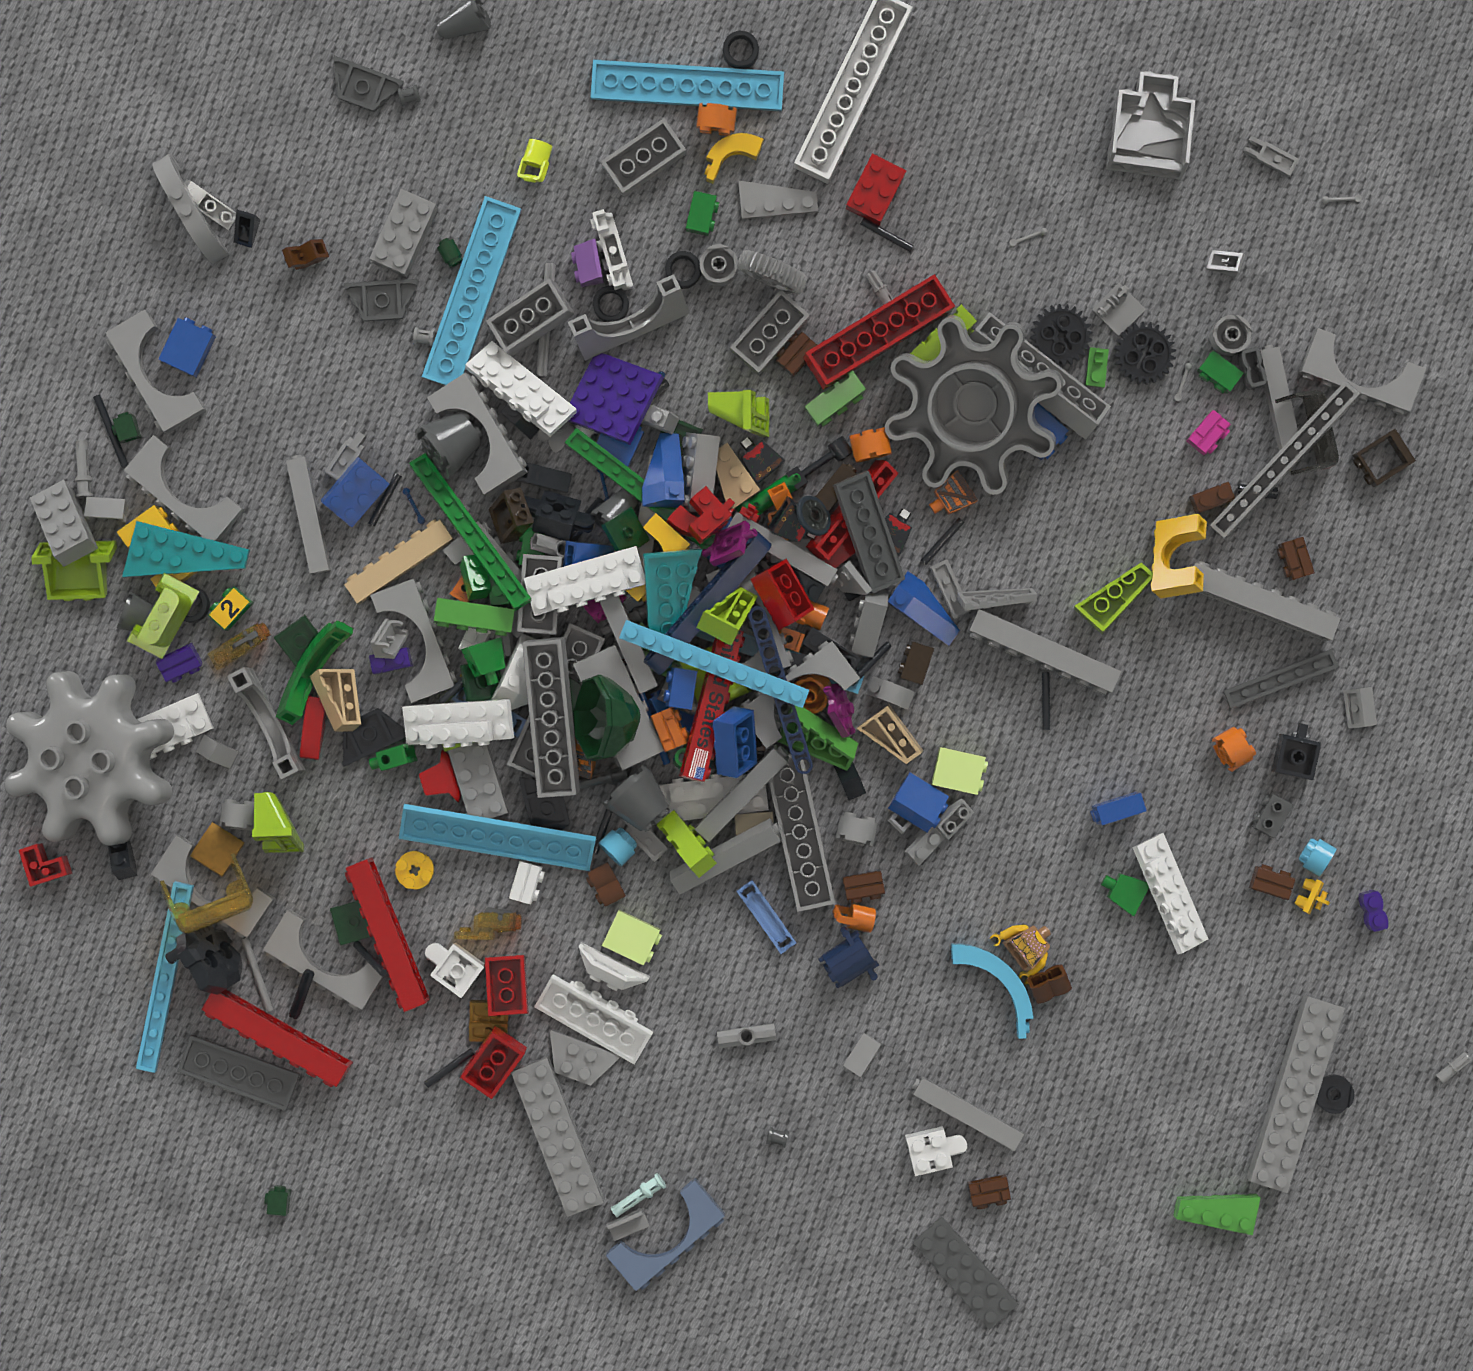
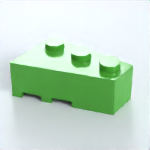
M853 370L844 379L837 381L833 384L834 386L805 405L804 409L817 427L819 425L826 426L832 421L831 417L836 413L840 416L848 410L846 406L853 402L855 405L863 399L862 395L865 393L866 388Z

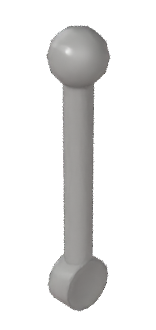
M1359 194L1354 197L1329 198L1324 196L1322 198L1324 204L1336 201H1355L1358 203L1362 200V196Z
M1042 228L1040 231L1020 239H1011L1009 244L1011 247H1015L1017 243L1041 234L1046 235L1048 231L1046 228Z
M1186 363L1184 366L1185 372L1178 392L1174 396L1175 401L1182 399L1181 393L1188 372L1192 368L1190 363Z

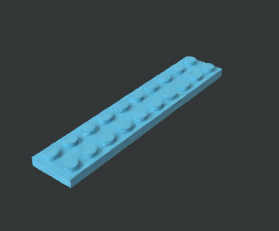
M593 60L591 100L699 106V103H703V107H706L707 103L727 105L729 106L728 108L782 111L784 72Z
M487 196L484 197L422 378L447 385L465 373V364L469 362L520 217L521 208Z
M404 804L399 839L585 871H590L596 836Z

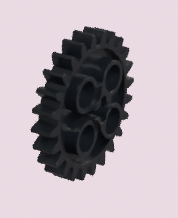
M1058 304L1056 310L1051 305L1050 312L1044 309V316L1037 315L1040 321H1033L1036 328L1030 329L1031 332L1035 333V335L1030 337L1031 340L1036 341L1033 346L1038 347L1040 352L1053 360L1057 365L1061 362L1062 367L1065 366L1066 361L1072 365L1073 358L1077 362L1080 361L1079 354L1081 356L1086 355L1083 349H1090L1086 343L1092 342L1088 335L1093 333V331H1087V328L1091 326V324H1085L1088 317H1080L1083 311L1075 313L1076 307L1074 306L1069 310L1068 304L1065 305L1064 309H1062L1061 304ZM1061 317L1068 319L1069 324L1067 327L1060 325L1059 319ZM1051 321L1055 322L1060 333L1065 332L1064 339L1072 347L1071 350L1068 349L1063 338L1058 339L1059 332L1051 324ZM1045 328L1052 330L1053 335L1051 338L1044 336L1043 330ZM1071 333L1079 335V342L1074 343L1070 340ZM1055 344L1063 346V353L1058 354L1055 352Z
M1144 322L1140 323V327L1135 323L1133 324V330L1127 327V334L1124 332L1120 333L1123 339L1116 340L1119 346L1113 347L1114 350L1118 351L1113 357L1119 359L1114 364L1121 365L1118 372L1124 370L1125 374L1123 377L1125 378L1130 375V382L1136 378L1137 384L1144 380L1145 385L1149 384V379L1155 383L1156 376L1160 380L1163 379L1162 372L1168 374L1167 367L1172 368L1174 366L1170 361L1176 359V357L1171 355V353L1176 352V349H1171L1170 347L1175 342L1168 341L1171 335L1165 336L1166 329L1159 331V325L1152 328V322H1149L1147 327H1145ZM1136 336L1144 338V345L1136 343ZM1152 338L1153 341L1146 352L1148 355L1143 358L1140 368L1137 369L1136 366L1143 355L1140 351L1147 347L1149 339ZM1154 344H1159L1161 346V353L1158 354L1154 352ZM1129 353H1133L1136 356V362L1128 361L1127 356ZM1146 361L1153 364L1154 368L1152 371H1148L1145 368Z

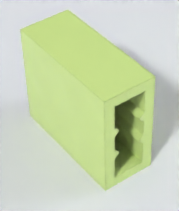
M939 747L931 785L978 795V791H982L984 780H981L982 772L986 773L988 762L985 761L986 757Z
M618 910L602 946L644 965L645 962H650L654 954L651 949L654 944L658 945L662 937L659 934L661 929Z

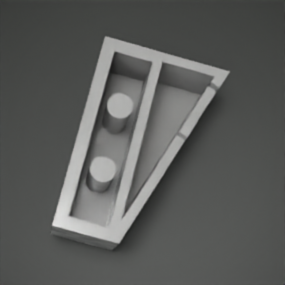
M880 590L873 594L868 593L863 596V600L860 599L858 606L859 616L855 617L853 624L855 632L854 634L851 633L848 645H851L852 653L874 657L888 607L889 591Z

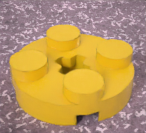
M407 852L396 863V877L405 888L421 889L428 885L433 878L434 864L431 858L423 852ZM412 865L420 868L417 876L409 871L412 869Z

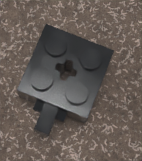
M1298 723L1297 731L1292 732L1291 736L1279 734L1271 772L1314 780L1321 742L1309 740L1310 735H1307V724ZM1297 754V756H1300L1299 760H1295L1293 755Z

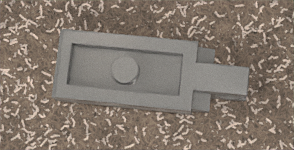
M358 432L354 439L350 437L346 440L326 468L325 473L338 480L363 452L364 446L361 444L367 436Z
M624 821L628 825L626 831L654 862L669 849L651 829L646 832L644 830L639 831Z

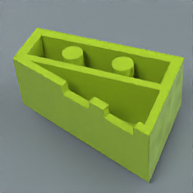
M740 587L728 595L722 602H717L710 610H705L696 628L722 642L732 645L758 596Z
M675 810L656 824L698 878L717 864L713 859L715 854L708 846L704 847L706 842L700 835L696 836L698 832L693 825L690 824L688 826Z

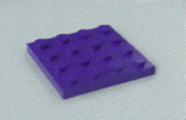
M604 353L594 356L570 401V404L577 409V413L568 422L631 445L664 377L661 374Z

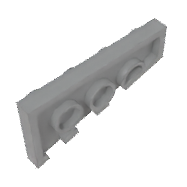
M738 180L742 220L818 212L816 192Z
M1033 588L957 592V600L963 609L967 611L1018 603L1029 604L1032 601H1037V593Z

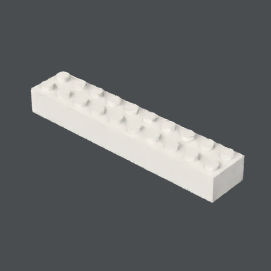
M900 0L872 1L794 162L795 169L826 184L829 183L909 19L912 6Z

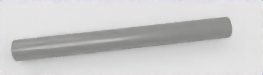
M249 938L241 939L265 1011H272L273 1007Z

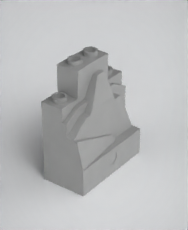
M1140 71L1136 92L1130 89L1118 91L1106 170L1182 180L1190 160L1196 100L1187 97L1177 98L1179 77L1171 74Z

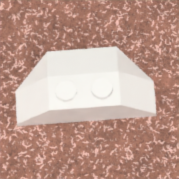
M521 633L492 697V700L510 699L511 710L528 704L522 642L536 639Z
M582 942L579 945V950L590 978L597 982L602 980L608 983L607 987L615 991L647 982L650 976Z

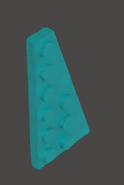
M136 521L122 577L245 569L250 550Z
M702 549L643 554L649 629L665 634L687 609Z

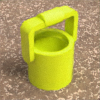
M529 139L517 176L527 182H543L553 147L546 142ZM526 166L540 169L539 176L524 174Z

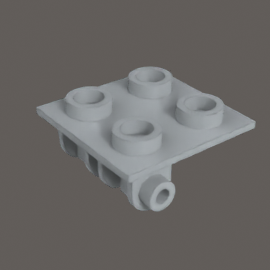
M1120 283L1092 309L1118 336L1146 310L1129 293L1130 289L1126 285L1122 286Z

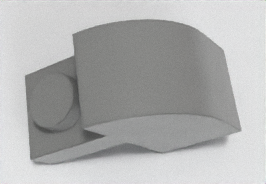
M873 676L866 694L908 710L915 692Z

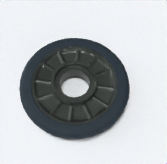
M814 496L802 497L796 509L801 526L808 533L815 536L826 534L831 524L829 511L818 498ZM811 512L816 515V520L813 519Z

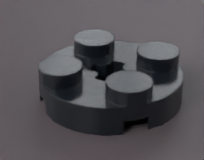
M1331 1074L1323 1077L1316 1103L1328 1113L1340 1114L1352 1105L1354 1089L1346 1078ZM1333 1089H1336V1092L1339 1093V1096H1335V1099H1332V1096L1329 1095Z

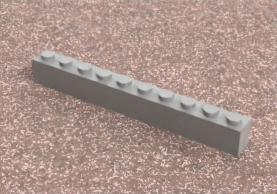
M1345 380L1210 526L1223 538H1228L1362 394Z

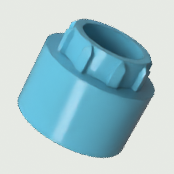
M618 828L616 831L611 830L598 843L603 851L621 867L635 854L634 849L637 847L636 841L623 828Z
M1310 839L1300 854L1299 861L1304 863L1302 867L1320 877L1337 849L1321 839L1318 841Z

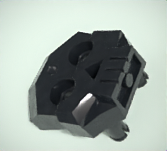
M209 918L176 937V948L165 955L166 960L170 964H174L180 959L184 967L190 970L200 991L218 995L241 980L243 964L240 953L231 945L232 940L224 930L215 929Z

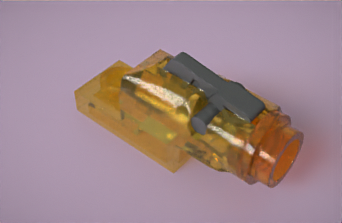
M264 622L257 623L207 654L215 668L220 670L268 640L271 633Z
M487 907L484 912L474 916V931H471V927H459V930L454 932V939L493 940L495 939V931L502 933L521 930L522 916L516 912L512 913V911Z

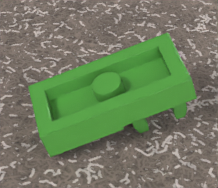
M1090 347L1085 386L1105 388L1109 349Z

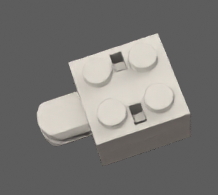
M456 942L449 950L439 943H432L425 950L426 958L436 965L430 976L460 998L465 995L485 968V964Z
M943 1126L905 1135L915 1176L952 1168L950 1156L962 1154L967 1149V1142L962 1135L946 1137Z

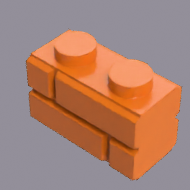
M674 707L650 716L665 752L688 742L689 733L686 727L682 728L680 720H682L678 709L675 710Z

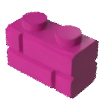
M1212 410L1186 441L1203 456L1207 452L1211 454L1218 446L1215 444L1218 439L1221 438L1223 440L1230 432L1228 428L1231 424L1215 410Z

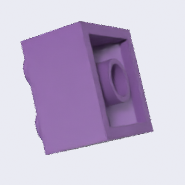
M591 239L574 246L575 252H571L573 264L577 263L578 271H574L576 283L580 282L581 287L604 283L596 239Z

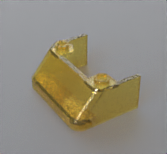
M234 853L231 854V865L237 880L227 886V896L191 910L183 902L173 904L164 880L160 881L161 892L169 912L181 932H194L248 911L252 907L253 897Z

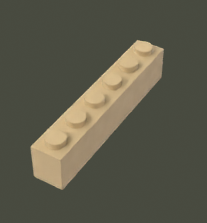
M436 519L426 525L427 529L422 532L420 530L416 531L410 536L412 539L406 543L402 541L394 547L396 550L390 554L389 552L382 554L377 563L373 565L371 562L363 568L364 571L359 575L355 573L347 578L348 582L344 585L356 603H363L371 597V594L379 592L454 541L455 539L441 520L436 521Z

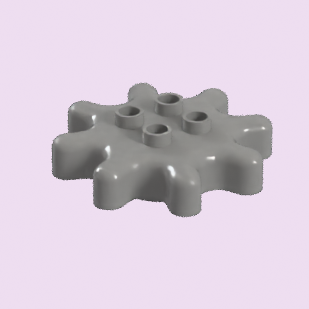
M955 315L948 316L940 322L937 329L941 343V351L937 358L925 361L912 354L903 353L892 362V375L911 389L913 402L909 409L898 412L887 420L885 432L890 439L895 441L916 437L925 442L929 448L930 457L923 469L922 476L928 486L939 487L949 478L954 468L968 466L977 471L982 486L987 493L999 494L1003 492L1009 482L1006 458L1010 453L1016 450H1024L1036 457L1043 458L1053 452L1056 446V437L1050 430L1037 423L1034 411L1038 402L1054 397L1060 392L1063 386V377L1058 371L1053 369L1031 373L1021 366L1018 360V352L1025 340L1026 334L1023 326L1019 323L1009 322L1005 324L993 342L979 344L970 339L965 323L960 317Z
M55 672L46 681V689L50 698L48 712L44 716L31 711L17 712L10 715L6 721L7 731L26 745L28 759L23 769L10 774L6 778L4 783L5 790L13 797L38 794L43 798L47 805V815L42 826V833L48 841L58 842L73 838L82 820L86 819L92 823L98 839L104 845L112 846L125 843L132 835L127 812L134 800L151 806L166 803L172 797L170 783L153 773L150 766V757L155 748L171 741L174 735V727L166 719L140 722L134 717L131 712V701L136 691V682L130 675H109L102 682L97 694L91 697L85 692L81 680L75 672Z

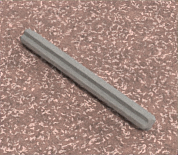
M554 263L545 264L544 281L548 278L553 281L555 280L556 265ZM550 332L539 338L536 371L538 377L547 376Z

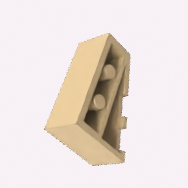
M726 443L718 450L716 472L725 502L731 498L735 502L733 506L735 510L741 503L759 493L760 489L729 444Z
M317 669L310 678L334 731H354L361 725L354 669Z
M890 704L856 728L905 764L923 752V749Z

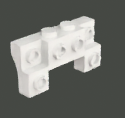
M604 209L593 212V218L590 221L593 230L598 231L600 240L596 242L599 252H604L605 259H602L605 271L609 270L610 273L606 275L609 286L613 285L615 290L622 288L623 291L634 288L613 214L604 212Z

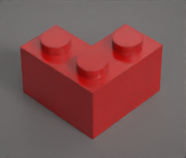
M707 486L695 494L689 502L700 517L689 525L688 531L701 544L732 516Z
M43 843L18 850L30 887L73 874L67 855L48 860Z

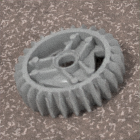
M744 250L738 260V270L761 283L790 294L798 295L804 290L807 276L778 259L759 252Z

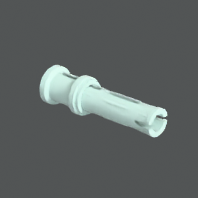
M658 1173L648 1182L641 1183L638 1190L612 1206L613 1214L618 1218L646 1197L652 1198L653 1194L661 1188L665 1189L667 1186Z

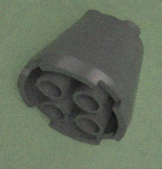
M465 411L424 424L415 430L416 438L422 440L423 452L426 453L439 473L441 471L446 473L444 474L446 478L454 475L481 445L480 437H482V433L478 427H473L470 423L471 419Z
M643 765L638 769L640 773H634L610 794L612 799H606L602 804L609 811L639 831L644 830L646 832L656 824L655 819L663 818L670 811L668 808L670 805L651 770L646 765Z

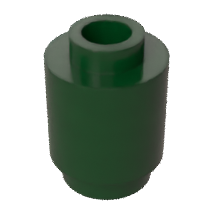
M445 238L438 243L437 250L446 265L452 268L462 262V254L454 239L449 240V238Z

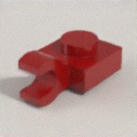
M750 503L748 508L742 507L739 512L743 517L757 524L761 519L757 515L759 511Z

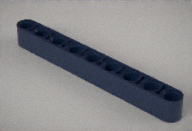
M757 531V536L747 541L744 555L727 561L665 635L689 644L700 631L696 627L703 612L707 609L710 610L717 602H722L728 595L733 593L770 550L772 544ZM650 651L646 655L644 663L660 675L675 659Z
M754 607L749 612V620L765 671L770 675V669L777 666L781 670L777 678L787 681L767 614L762 607ZM757 610L763 612V618L760 621H755L752 618L753 613ZM762 629H766L769 632V637L765 640H761L758 637V633ZM767 648H773L775 651V655L770 659L764 656V651ZM774 698L795 768L800 774H807L812 770L813 762L796 707L793 704ZM784 704L792 706V712L789 715H784L781 712V707ZM791 722L798 725V730L794 734L787 731V725ZM801 741L804 749L801 752H795L793 750L794 742ZM801 760L809 762L810 767L807 771L799 769L798 764Z

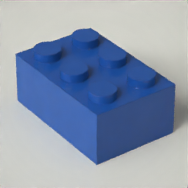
M357 457L323 496L321 502L350 527H353L388 487L389 483Z
M734 706L713 720L717 774L738 778L757 764L754 710Z

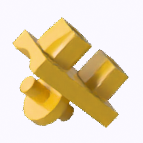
M1306 878L1302 888L1311 893L1308 898L1298 895L1295 904L1307 914L1311 913L1316 901L1318 902L1315 908L1321 910L1323 904L1329 906L1330 902L1325 900L1327 892L1322 891L1320 897H1318L1324 883L1318 879L1315 881Z

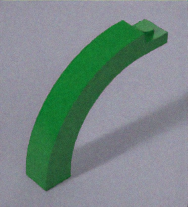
M338 620L333 624L328 623L322 628L296 665L281 698L276 718L291 725L302 718L307 698L313 686L310 676L317 669L323 668L333 652L353 634L354 628Z

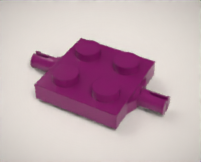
M745 520L719 531L715 535L713 544L702 550V555L704 557L711 555L710 563L714 567L740 557L745 553L747 541L757 536V530L755 528L750 530V524Z
M837 683L831 684V687H824L823 692L828 700L827 713L841 737H849V735L856 732L852 725L853 703L849 702L846 691L842 690L841 686Z

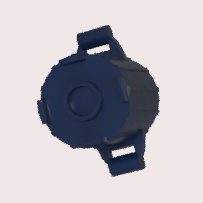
M845 926L841 927L840 932L846 940L818 958L819 962L821 963L825 960L826 963L823 964V967L832 982L838 981L835 984L837 989L868 971L870 979L875 981L878 975L873 969L878 967L879 963L877 960L874 961L859 938L860 934L857 930L850 934Z

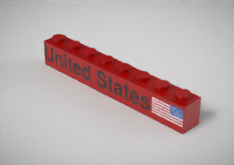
M739 631L732 645L715 638L711 652L739 663L740 656L738 652L739 648L743 647L745 637H743L744 631ZM709 672L705 673L679 777L697 782H705V779L709 778L711 768H709L710 760H713L715 757V749H713L715 741L713 720L725 713L723 711L724 706L728 704L730 699L729 687L734 682Z

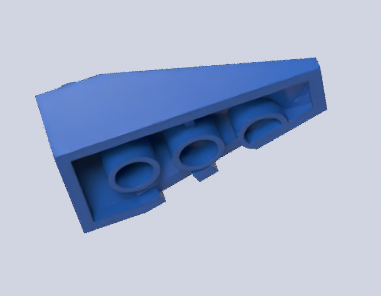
M660 433L642 486V507L678 508L684 502V478L679 434Z
M907 571L904 576L905 580L898 584L889 597L888 604L950 646L959 633V628L926 584Z

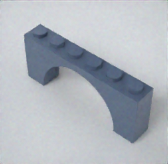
M696 1178L680 1190V1194L688 1206L690 1222L684 1238L677 1246L664 1253L645 1254L633 1250L621 1240L606 1253L607 1258L635 1291L639 1288L641 1290L646 1288L653 1276L659 1277L665 1271L664 1267L669 1263L673 1265L680 1258L679 1255L683 1251L688 1252L695 1246L694 1242L698 1238L700 1240L704 1239L710 1233L708 1230L711 1227L715 1226L716 1228L724 1221V1211Z

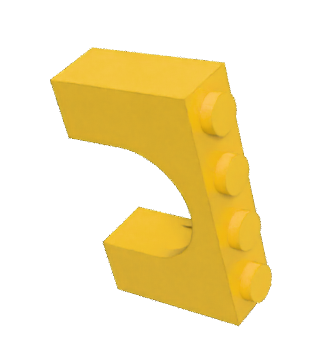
M153 505L118 530L117 533L125 545L130 548L136 521L180 531L173 522L169 523L166 518L168 514L163 507L159 508ZM197 572L168 575L184 582ZM155 575L150 578L155 587L162 575Z
M655 513L643 526L661 544L663 552L690 550V543L658 514ZM645 585L625 590L637 602L640 603L641 600L643 602L646 601Z
M1199 514L1156 521L1151 590L1160 599L1203 592L1204 574L1196 566L1181 569L1170 568V558L1176 548L1187 542L1206 539L1207 521Z

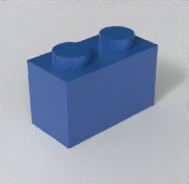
M671 667V671L667 672L666 682L669 685L663 697V701L666 702L665 706L692 710L697 671Z

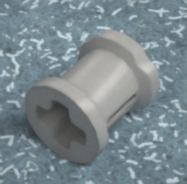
M415 327L413 344L423 343L433 346L435 329L428 331Z

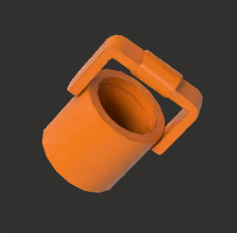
M811 601L814 610L796 621V623L805 624L820 631L829 607Z
M851 904L850 907L835 905L832 910L836 921L846 924L848 929L868 933L873 930L876 918L875 908Z

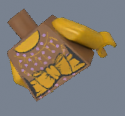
M1014 925L1001 931L1000 935L993 934L990 939L993 937L999 939V942L993 946H998L1001 940H1005L1002 943L1024 970L1020 972L1019 978L1024 975L1029 978L1045 967L1048 957L1047 951L1050 948L1045 939L1051 935L1050 930L1046 926L1038 930L1034 925L1031 927L1027 925Z

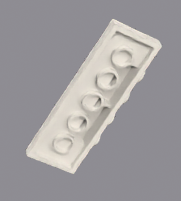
M493 341L465 364V369L478 378L484 387H489L493 390L499 399H504L513 410L520 412L526 421H531L549 437L577 413V409L513 357L506 354Z
M637 546L524 578L527 592L532 600L530 603L534 616L555 610L561 613L568 611L569 606L576 605V608L588 605L587 601L593 599L595 602L606 600L607 595L611 594L614 597L624 595L625 590L646 584Z
M199 693L137 719L140 722L166 719L174 727V735L171 741L155 748L151 753L150 760L156 758V753L160 751L164 753L170 752L175 749L174 745L179 743L182 746L192 742L193 737L214 729Z
M510 699L402 707L406 744L408 743V745H426V748L429 749L437 748V744H443V747L447 748L454 747L455 743H460L461 747L471 746L472 742H478V745L481 746L489 745L492 740L514 738Z
M712 774L710 775L711 779H705V782L693 780L684 782L683 778L672 779L670 784L659 785L670 805L668 807L670 811L664 817L675 810L683 821L704 818L746 774L738 778ZM766 785L737 814L769 810ZM657 818L654 821L657 824L663 818Z
M1164 833L1132 847L1177 954H1182L1208 940Z
M554 974L534 1006L632 1064L636 1063L653 1034V1031L637 1023L638 1018L635 1017L634 1012L618 1008L619 1005L615 1001L604 1000L599 992H591L585 989V985L580 981H571L569 984Z

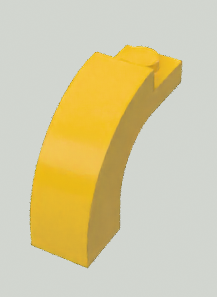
M736 133L719 140L706 157L707 161L712 163V165L708 164L705 170L706 181L714 184L722 163L730 156L744 155L757 160L764 139L748 133Z

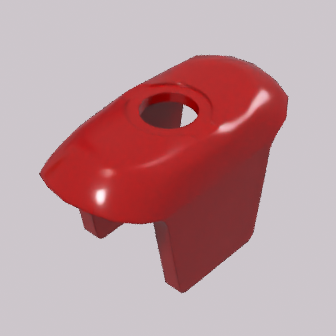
M442 750L439 764L419 774L424 794L450 793L459 803L462 795L449 754Z

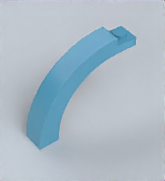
M951 944L952 964L980 967L996 976L1004 984L1015 1008L1017 1037L1019 1039L1026 1038V1033L1030 1032L1029 1022H1026V1019H1033V1012L1026 988L1017 974L1004 961L989 951L972 945Z

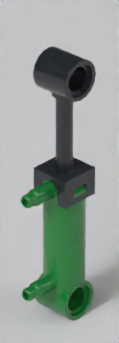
M844 436L839 437L827 446L830 452L802 471L796 466L787 472L786 475L741 503L735 510L739 513L742 507L748 508L750 503L756 507V510L759 511L757 515L760 516L774 506L768 494L769 489L785 482L790 494L808 483L805 477L833 458L837 462L842 461L853 453L852 448Z

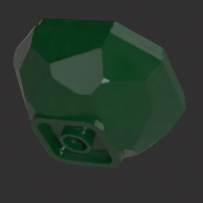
M596 675L582 681L573 710L575 738L585 757L591 759V761L617 756L634 740L640 723V710L633 697L612 679L603 675Z

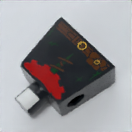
M747 437L740 443L746 451L741 459L757 485L785 463L784 458L763 440L755 445Z
M787 496L768 526L770 532L795 542H801L804 535L811 539L815 537V535L808 533L801 526L796 512L797 503Z
M903 508L897 516L889 513L885 517L898 557L912 529L911 526L906 524L911 513Z

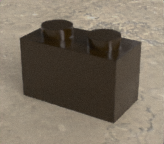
M914 641L911 642V645L907 644L904 655L907 656L905 663L901 662L898 673L901 674L900 679L923 685L935 648Z

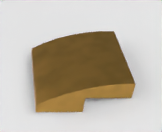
M212 822L190 857L223 877L245 843Z
M470 1000L469 1041L484 1042L494 1026L508 1034V1015L490 1017L488 1016L487 1000Z

